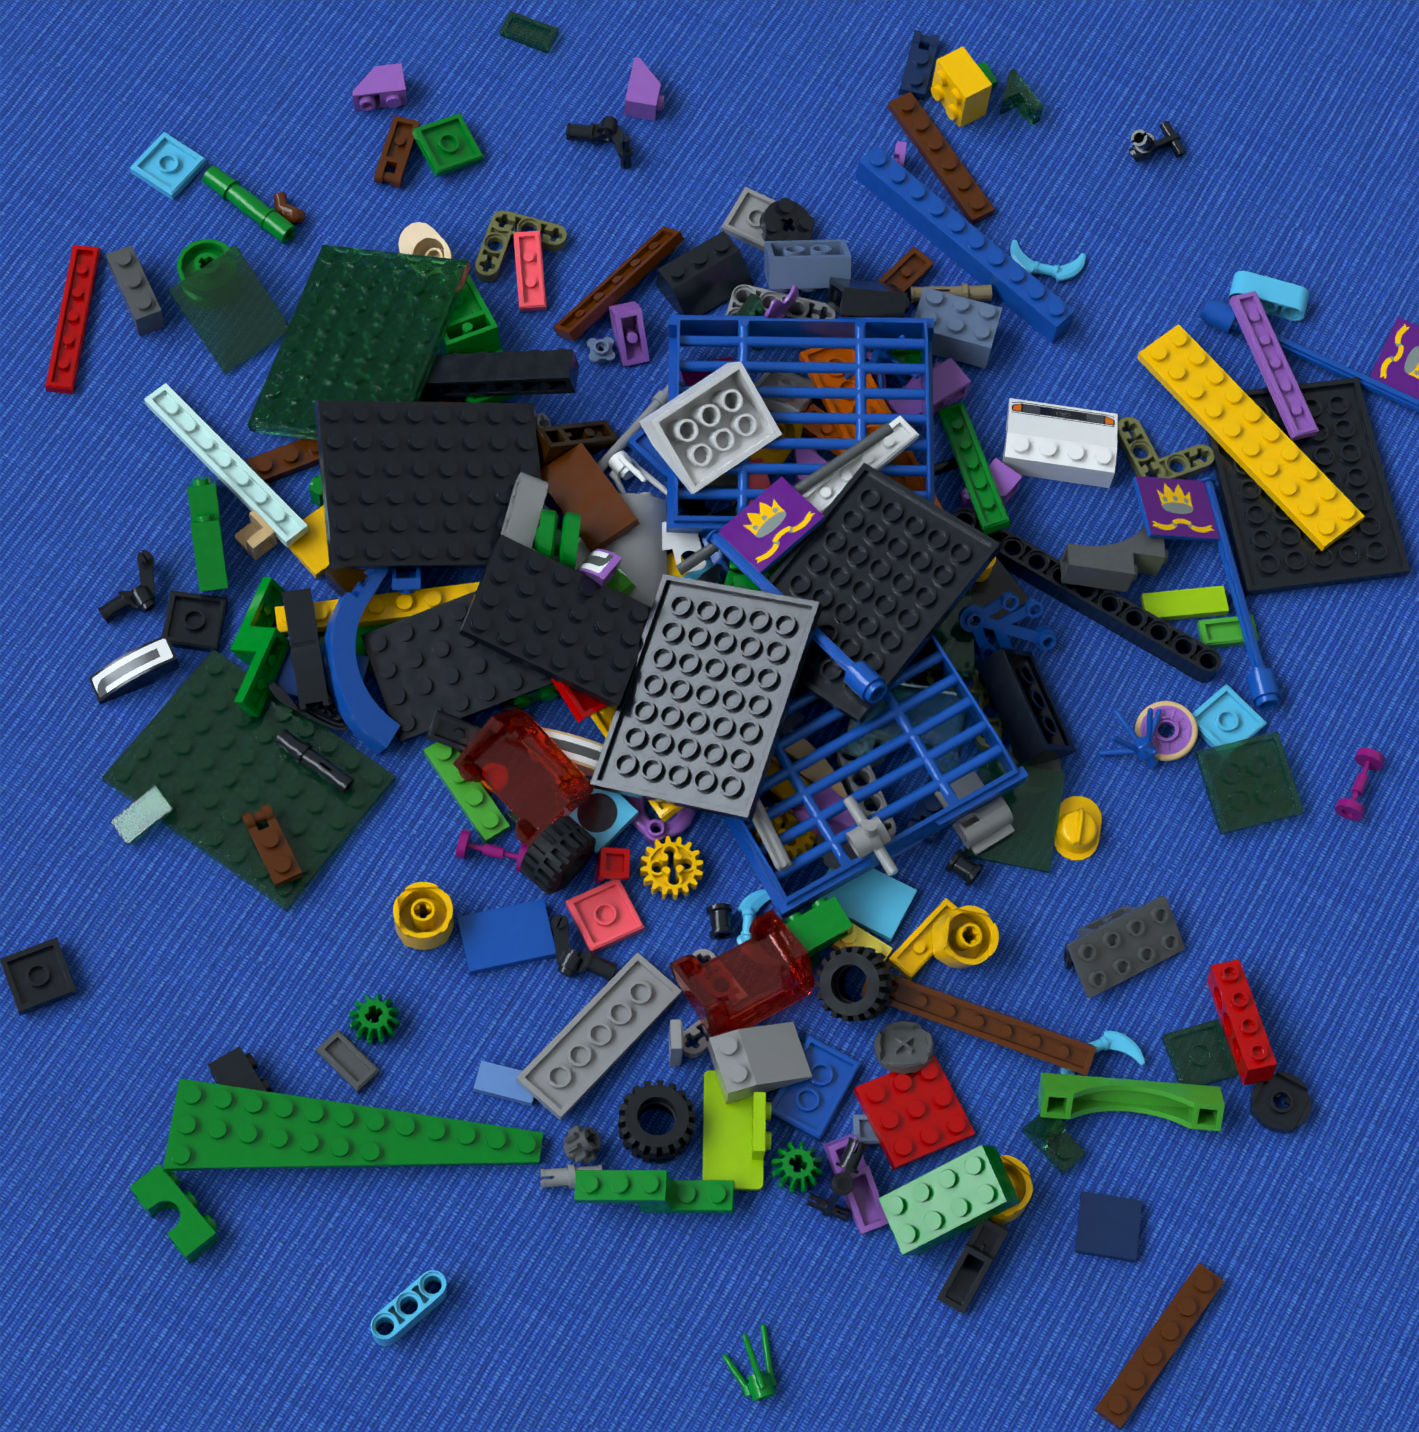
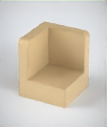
M252 510L249 513L251 522L235 534V540L256 561L277 545L275 531L255 510Z

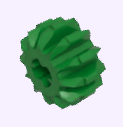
M378 993L375 1000H371L370 995L366 994L364 996L365 1003L356 1000L354 1005L357 1010L349 1012V1018L353 1020L349 1024L350 1029L357 1031L356 1038L358 1040L367 1036V1044L371 1045L374 1038H378L380 1044H383L385 1042L384 1035L394 1037L395 1031L393 1028L400 1026V1020L396 1018L399 1015V1009L392 1007L393 1000L391 998L382 1002V994ZM372 1015H377V1019H379V1021L376 1023H372V1019H370V1017Z
M792 1142L787 1143V1151L779 1148L776 1153L779 1158L772 1159L771 1165L777 1168L772 1171V1177L776 1179L781 1178L778 1183L780 1188L789 1184V1193L791 1194L795 1192L797 1186H799L803 1194L807 1192V1184L811 1187H816L818 1182L815 1177H821L823 1170L818 1167L822 1163V1158L813 1157L816 1152L814 1147L805 1151L804 1142H800L798 1149H795ZM794 1163L801 1164L800 1172L793 1171Z

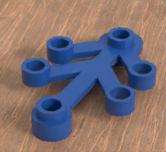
M1007 591L1000 598L983 607L976 604L964 606L959 612L958 621L963 630L972 632L978 646L977 653L982 660L996 652L995 647L987 641L983 628L993 630L1000 648L1013 649L1008 635L1031 641L1040 650L1046 651L1052 649L1057 641V636L1050 627L1042 625L1033 630L1014 624L1027 616L1031 618L1039 617L1043 613V605L1037 599L1032 598L1026 601L1025 605L1017 608L1019 605L1018 597L1013 592ZM1009 598H1013L1010 604H1006ZM1037 605L1036 610L1031 612V607ZM1003 608L1011 611L998 619L989 617ZM977 616L973 622H970L972 617ZM1047 637H1050L1047 642L1043 643ZM986 649H991L987 655H983Z

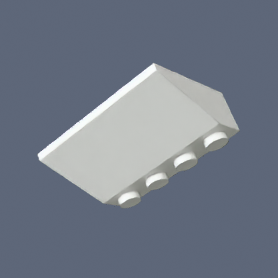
M741 361L725 364L639 421L653 447L691 494L696 493L782 435Z

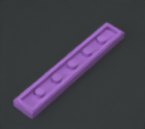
M1256 291L1232 296L1229 303L1291 440L1315 436L1319 431Z

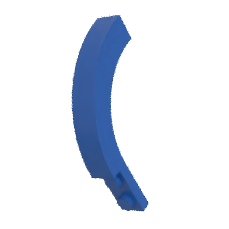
M366 569L364 573L368 576L363 583L359 581L351 593L347 592L338 600L327 625L323 651L327 685L339 714L353 734L376 755L388 747L400 724L389 717L377 705L366 689L358 669L355 644L357 628L362 613L389 569Z

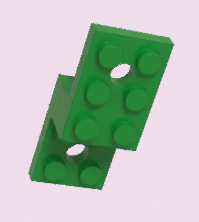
M468 271L417 289L418 298L438 333L441 355L451 353L503 352L498 326ZM450 300H456L458 302L454 305L446 304ZM518 395L464 397L466 402L499 403Z

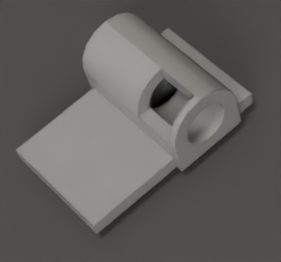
M973 771L951 783L950 786L960 800L983 787L984 784L976 772ZM937 791L934 793L943 808L949 806L941 792ZM1001 796L957 820L952 826L967 849H971L975 856L1015 832L1011 825L1013 822L1012 812Z

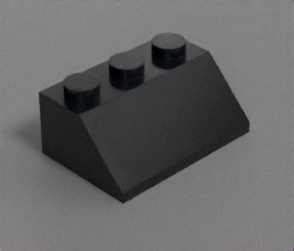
M725 231L657 269L656 286L679 315H706L731 299L734 288L737 286L754 285L740 250Z

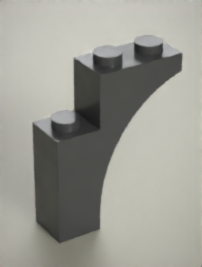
M1144 526L1133 537L1115 544L1086 546L1068 543L1060 560L1061 583L1127 592L1131 582H1135L1138 573L1158 575L1161 566L1167 563L1168 549L1164 545L1165 539L1149 538Z

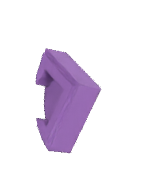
M898 141L895 146L893 159L904 168L907 142Z

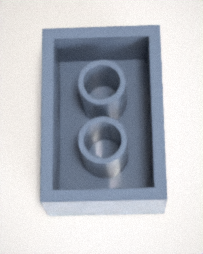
M845 239L764 241V273L768 287L776 292L784 293L790 291L794 284L801 291L813 292L817 288L828 289L830 277L851 279V254Z
M924 287L915 318H934L933 355L948 359L952 358L955 361L986 369L1002 307Z

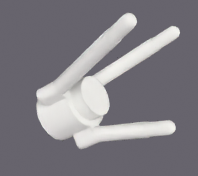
M626 451L617 452L609 460L608 466L612 469L609 476L615 482L619 493H626L620 478L628 480L635 475L642 482H646L647 479L667 495V488L644 470Z

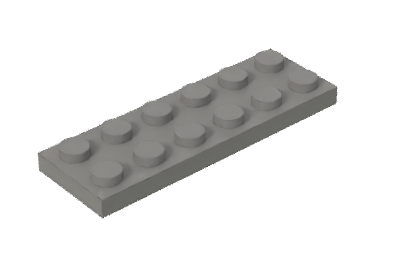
M637 952L516 1077V1082L561 1121L681 995L682 990Z

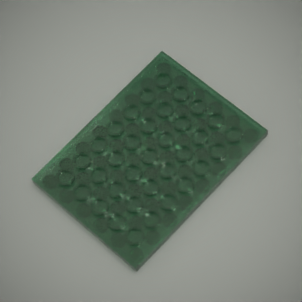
M322 245L247 426L250 431L317 440L314 403L317 400L418 402L470 272L471 265L467 260Z
M213 649L102 776V779L106 784L287 912L396 781L395 775L323 725L279 702L271 692L259 717L249 716L234 702L247 672ZM287 729L302 742H309L313 745V750L332 762L347 775L353 777L355 782L346 794H342L340 790L321 778L306 765L295 762L291 754L275 744V740L280 732ZM268 803L303 874V877L278 888H275L241 816L248 812L253 814L261 810V806ZM266 821L256 825L259 831L269 827Z

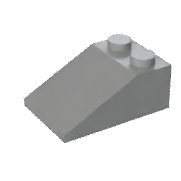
M794 1022L737 1029L709 1038L708 1051L726 1104L752 1097L754 1092H768L812 1079V1074Z

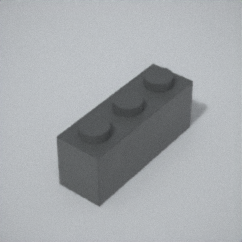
M132 245L106 254L110 273L139 337L164 328L162 310Z

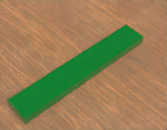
M964 402L937 410L983 533L987 535L1011 527L1009 517Z

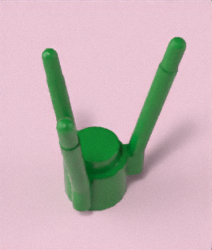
M762 1324L760 1328L767 1375L765 1370L760 1371L747 1334H743L742 1338L754 1374L747 1377L749 1383L746 1382L727 1354L722 1356L742 1387L745 1397L751 1395L753 1402L776 1394L774 1387L777 1386V1382L774 1377L769 1338L765 1324Z

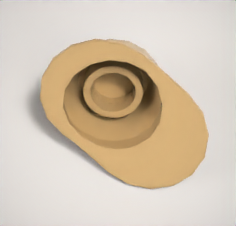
M417 222L410 224L403 230L398 243L399 252L419 277L423 280L432 281L451 272L452 252L448 244L434 228L426 223Z

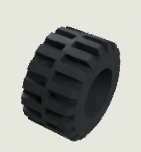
M570 816L561 817L545 828L533 841L523 857L520 871L547 895H551L569 884L583 869L592 856L596 839Z
M864 946L842 947L841 950H834L829 953L831 957L824 958L821 962L824 968H818L816 975L820 976V981H815V988L820 987L821 992L816 994L817 998L825 1002L822 1005L824 1010L832 1011L831 1016L842 1018V1021L847 1022L872 1020L877 1018V1014H883L887 1010L885 1006L891 1005L894 1000L890 997L891 993H896L897 986H892V980H897L896 974L890 973L889 970L893 966L891 962L884 961L885 955L876 953V949ZM854 966L861 968L868 980L867 992L858 1002L852 1000L847 995L844 987L845 976Z
M657 1080V1085H651V1081H646L642 1088L639 1085L635 1086L632 1094L627 1093L624 1097V1103L621 1104L619 1109V1137L623 1139V1146L626 1150L630 1148L632 1150L631 1155L636 1159L640 1155L643 1157V1162L649 1163L650 1159H655L656 1164L662 1163L664 1158H667L668 1162L674 1160L675 1154L681 1155L685 1151V1146H689L694 1130L695 1111H692L693 1104L691 1100H686V1093L682 1089L679 1092L676 1091L675 1084L670 1083L668 1087L663 1086L664 1081ZM650 1109H661L673 1118L674 1127L663 1135H652L640 1127L638 1119L644 1112Z

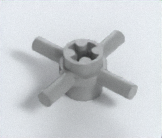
M854 796L847 797L843 802L858 825L856 828L845 833L853 851L859 859L874 852L887 875L890 877L896 874L899 870L884 847L885 844L891 841L884 824L878 816L868 820Z

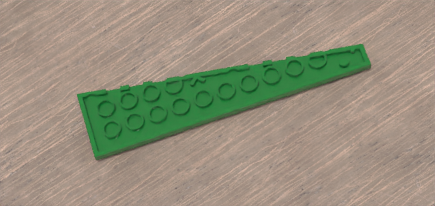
M179 1078L163 1171L248 1168L262 1170L265 1168L421 1167L422 1165H538L544 1132Z

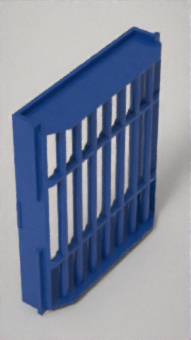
M669 315L668 402L692 387L679 386L680 372H715L730 362L741 361L748 375L750 373L854 374L855 388L756 387L761 398L854 399L855 413L770 412L776 423L854 424L856 426V439L776 438L761 449L848 450L867 437V425H884L887 422L890 424L898 416H901L909 425H922V439H917L904 451H923V465H885L879 471L886 476H923V491L913 492L935 504L932 366L934 318L839 317L838 319L765 318V316ZM900 335H905V338H898V337H899ZM680 347H737L738 361L680 360ZM751 347L854 349L855 363L749 361V349ZM866 350H921V363H866ZM866 375H921V389L866 388ZM867 399L922 400V414L867 413ZM748 457L724 473L736 474L738 476L737 489L702 488L694 494H691L687 488H678V477L667 464L666 532L695 533L699 537H706L712 530L722 529L735 517L679 516L678 499L736 500L738 515L749 505L750 500H755L766 490L749 489L750 474L811 475L825 464L749 463Z
M934 635L925 644L931 654L908 666L882 698L889 708L888 710L793 763L785 752L787 747L845 715L833 708L779 739L774 757L782 769L766 777L761 794L785 780L791 782L797 793L765 811L771 821L799 804H804L811 817L779 834L778 837L782 845L784 846L814 828L820 830L826 841L790 860L791 866L783 871L772 870L764 857L768 855L764 843L758 846L750 833L756 829L753 821L744 822L740 819L722 816L782 919L881 864L874 852L861 859L857 857L851 860L842 846L848 842L845 833L856 828L857 824L836 835L828 823V820L848 810L843 802L847 797L821 811L813 798L815 795L904 745L911 744L918 757L849 795H853L857 803H860L922 767L927 769L933 781L867 817L870 820L878 816L884 822L937 791L941 792L949 806L892 837L891 841L884 845L893 860L921 844L927 837L1025 783L1026 778L1029 777L1023 766L1017 767ZM936 664L939 665L945 678L898 703L891 689ZM951 687L954 689L961 701L913 727L905 713ZM808 691L792 700L787 716L819 698ZM968 711L975 725L928 751L920 736ZM892 720L897 721L904 732L809 786L805 785L799 775V772ZM981 734L984 736L991 748L949 772L942 773L935 760ZM997 758L1006 774L959 800L950 784ZM833 852L841 867L788 897L786 896L779 880L823 855Z

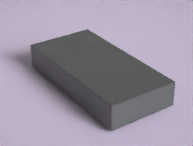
M339 1030L335 1031L316 1049L317 1054L357 1093L363 1090L380 1074V1070Z

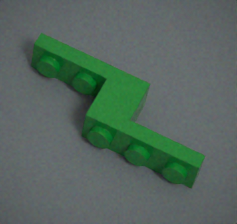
M272 577L262 578L230 649L246 665H250L234 702L252 717H259L270 693L267 684L270 681H275L290 648V641L277 628H271L276 618L275 607L282 605V592H286Z
M576 1170L574 1201L576 1203L638 1204L643 1213L734 1214L735 1182L734 1180H673L667 1170Z

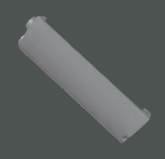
M642 492L640 494L619 493L640 524L604 547L603 550L615 553L622 558L620 569L636 586L627 596L652 607L662 576L667 574V550L662 551V522H666V501L655 497L651 492Z

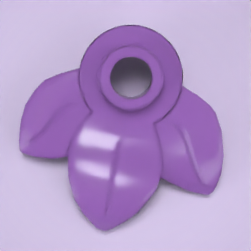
M793 284L790 293L782 302L778 299L772 300L764 314L765 318H787L786 313L791 309L799 296L798 287Z

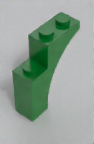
M210 476L195 477L192 480L193 483L188 484L187 492L199 591L225 589L229 587L223 543L217 480H211Z

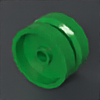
M201 239L190 243L182 250L177 259V273L184 298L192 306L202 310H217L226 307L235 300L240 291V275L236 256L229 246L215 239Z
M541 509L540 526L536 527L534 549L553 559V556H559V563L575 570L581 513L566 512L563 517L562 529H557L558 514L556 510Z

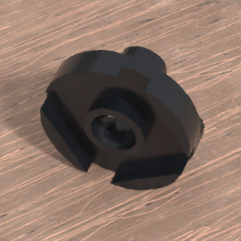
M782 198L770 204L763 211L760 217V225L762 224L763 230L761 235L764 241L810 240L814 219L800 204L789 198ZM781 221L789 223L791 230L784 231L782 229L784 225Z
M1277 1072L1273 1074L1272 1080L1258 1082L1254 1086L1250 1095V1114L1264 1128L1277 1133L1289 1134L1294 1129L1300 1127L1310 1114L1312 1103L1306 1091L1307 1087L1298 1077L1286 1072ZM1280 1096L1286 1098L1284 1103L1288 1105V1108H1277L1273 1098L1278 1099Z

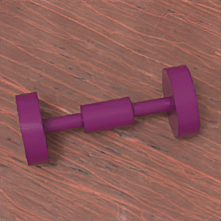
M1359 748L1356 753L1355 761L1363 767V770L1357 774L1351 790L1353 793L1352 798H1341L1335 806L1336 813L1348 820H1362L1365 808L1357 802V798L1363 794L1369 778L1367 775L1368 770H1380L1385 762V757L1380 752L1370 748Z
M462 829L457 844L456 858L465 859L469 849L482 851V855L498 859L507 857L517 860L515 871L522 873L520 866L530 845L522 843L519 854L505 851V848L485 843L482 846L470 843L472 831Z

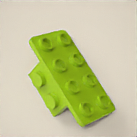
M708 1070L704 1074L702 1180H734L735 1190L759 1191L763 1187L765 1150H771V1132L766 1131V1120L771 1121V1102H766V1092H754L752 1097L726 1104L715 1070Z

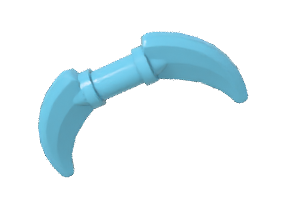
M1013 240L1010 247L1011 258L1031 275H1036L1037 273L1052 276L1056 281H1064L1075 277L1083 269L1086 255L1081 253L1071 263L1062 266H1052L1031 260L1022 252L1017 240Z
M761 889L749 894L738 907V911L742 913L743 926L741 935L737 937L736 941L741 951L752 961L763 966L778 967L780 962L765 953L755 938L754 922L756 913L766 902L771 900L766 890Z
M1105 1031L1104 1036L1089 1043L1097 1046L1095 1053L1103 1050H1115L1134 1058L1141 1066L1145 1064L1140 1048L1131 1038L1122 1033ZM1061 1067V1074L1074 1075V1071Z

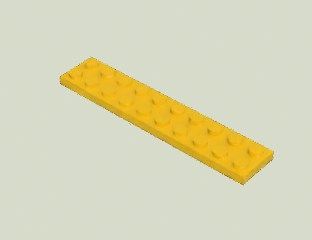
M1179 324L1138 353L1137 359L1321 551L1362 522L1364 515Z

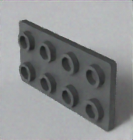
M1160 896L1140 907L1124 905L1077 929L1079 938L1067 944L1085 995L1090 998L1185 949L1165 896Z

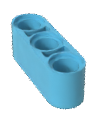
M1238 271L1234 274L1228 296L1229 300L1232 296L1256 291L1266 314L1290 321H1300L1304 318L1310 292L1305 287L1248 271Z
M435 1270L425 1272L373 1317L370 1324L375 1342L382 1346L394 1344L443 1302L447 1295V1284L444 1275ZM435 1281L441 1284L440 1291L435 1294L426 1292L425 1286L429 1282ZM414 1302L418 1308L413 1314L407 1315L401 1311L403 1304ZM388 1322L394 1326L393 1331L388 1335H380L377 1332L378 1326L382 1323Z

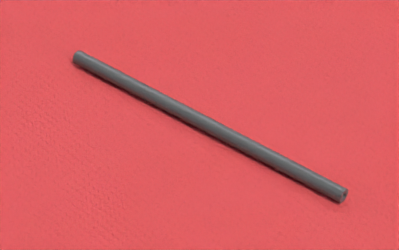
M887 422L793 487L800 494H803L894 432ZM707 544L676 565V568L683 575L719 550L713 544Z

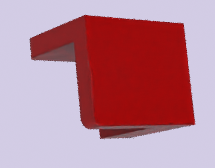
M601 847L596 854L595 883H602L604 879L628 880L630 849Z

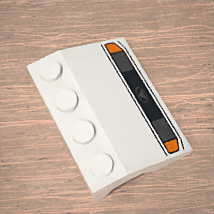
M1009 398L1002 463L1023 476L1110 488L1116 466L1118 414Z

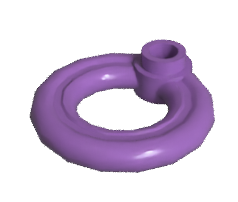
M629 796L627 799L639 812V815L631 822L632 825L641 834H644V838L648 843L653 845L656 839L663 843L666 836L672 838L683 833L691 825L696 810L682 808L670 821L651 820L644 810L646 799ZM655 826L659 827L661 831L653 833L650 829Z

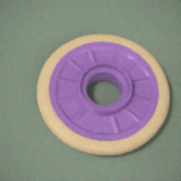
M1160 701L1149 705L1140 713L1135 724V733L1139 738L1146 736L1148 709H1153V718L1157 709L1162 710L1152 739V743L1157 750L1155 755L1157 760L1173 761L1180 759L1194 747L1198 736L1197 722L1193 714L1183 705L1172 701ZM1163 724H1169L1174 728L1175 732L1173 736L1164 738L1158 733L1159 727Z

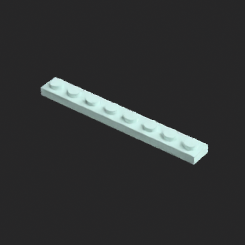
M166 383L144 399L146 406L250 511L255 510L275 531L276 537L287 548L309 531L308 525Z

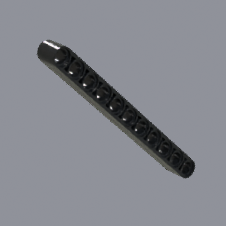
M960 508L954 512L953 515L983 533L975 511L968 508ZM1002 529L987 534V536L1001 544L1002 549L996 557L1008 572L1196 681L1208 683L1215 678L1221 665V656L1211 647L1112 590L1056 582L1055 578L1061 579L1060 560L1008 530ZM1006 551H1013L1017 555H1009ZM1030 565H1038L1041 569H1033ZM1084 592L1087 595H1089V597L1084 598L1080 596L1078 593ZM1108 606L1113 609V612L1106 611L1103 607ZM1127 621H1135L1138 625H1130ZM1152 635H1159L1163 640L1154 639ZM1176 649H1183L1187 654H1181ZM1201 663L1209 664L1211 669L1204 668Z

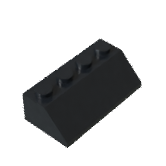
M1000 648L976 664L979 671V680L987 689L991 698V707L997 712L1002 723L1001 729L1005 736L1008 737L1013 748L1012 754L1020 765L1038 766L1076 752L1032 652Z

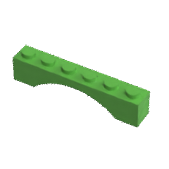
M1042 1072L1037 1098L1040 1117L1073 1119L1095 1112L1127 1111L1161 1117L1179 1123L1189 1129L1221 1131L1225 1108L1220 1086Z

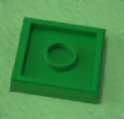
M461 113L414 128L412 131L413 137L436 178L480 163L484 159Z

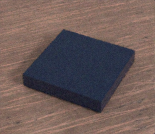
M1082 1191L1080 1194L1074 1253L1135 1263L1137 1259L1142 1201Z

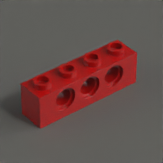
M1240 959L1211 965L1207 984L1243 1086L1272 1080L1277 1063Z

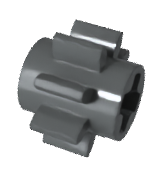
M578 1124L567 1131L568 1136L563 1138L565 1141L563 1148L570 1160L576 1163L583 1160L587 1164L597 1158L596 1153L601 1151V1139L593 1128L588 1126L581 1128Z

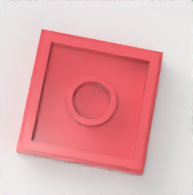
M613 879L566 900V906L588 950H592L594 953L644 931V925L620 880Z

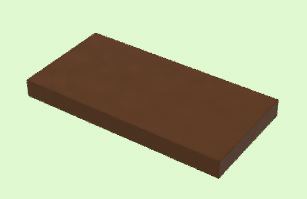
M582 443L540 470L541 480L548 482L547 492L564 515L566 512L581 513L579 536L590 552L595 549H603L640 524Z

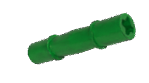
M216 165L211 166L205 172L202 179L203 183L219 194L224 201H230L243 214L257 222L262 230H266L282 244L288 243L294 237L297 230L296 226L281 216L275 208L270 209L257 196L240 186V182L237 179H233Z

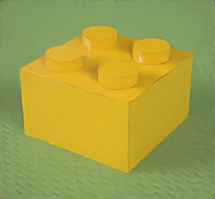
M962 46L937 59L931 93L936 101H940L949 119L954 120L958 127L961 128L986 115L992 83L966 49Z

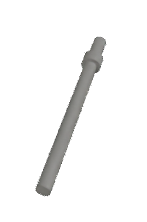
M679 379V386H682L683 383ZM668 385L663 391L660 390L656 393L647 409L597 462L603 472L609 467L608 462L611 457L617 452L623 451L628 446V440L642 429L639 421L668 403Z

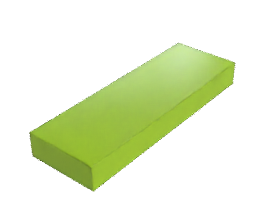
M1224 586L1142 593L1140 597L1142 608L1164 621L1227 615L1229 612Z

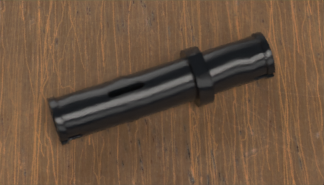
M287 729L282 730L277 736L275 744L291 754L295 762L306 765L321 778L340 790L342 794H346L351 789L355 779L313 750V745L309 742H302Z

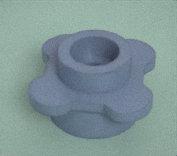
M611 337L598 340L590 338L587 341V347L590 348L589 360L598 364L613 361L615 359V352L612 350L614 340Z

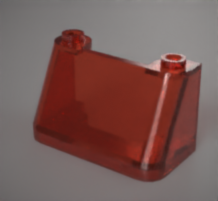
M513 709L493 715L453 762V765L459 770V774L463 779L468 782L484 781L520 820L515 826L516 836L528 848L545 828L557 819L569 816L594 791L589 779L528 713L520 709Z
M773 909L752 921L749 928V940L701 965L698 958L694 955L682 956L670 963L673 976L711 1037L737 1029L749 1028L802 1000L814 988V977L808 951Z

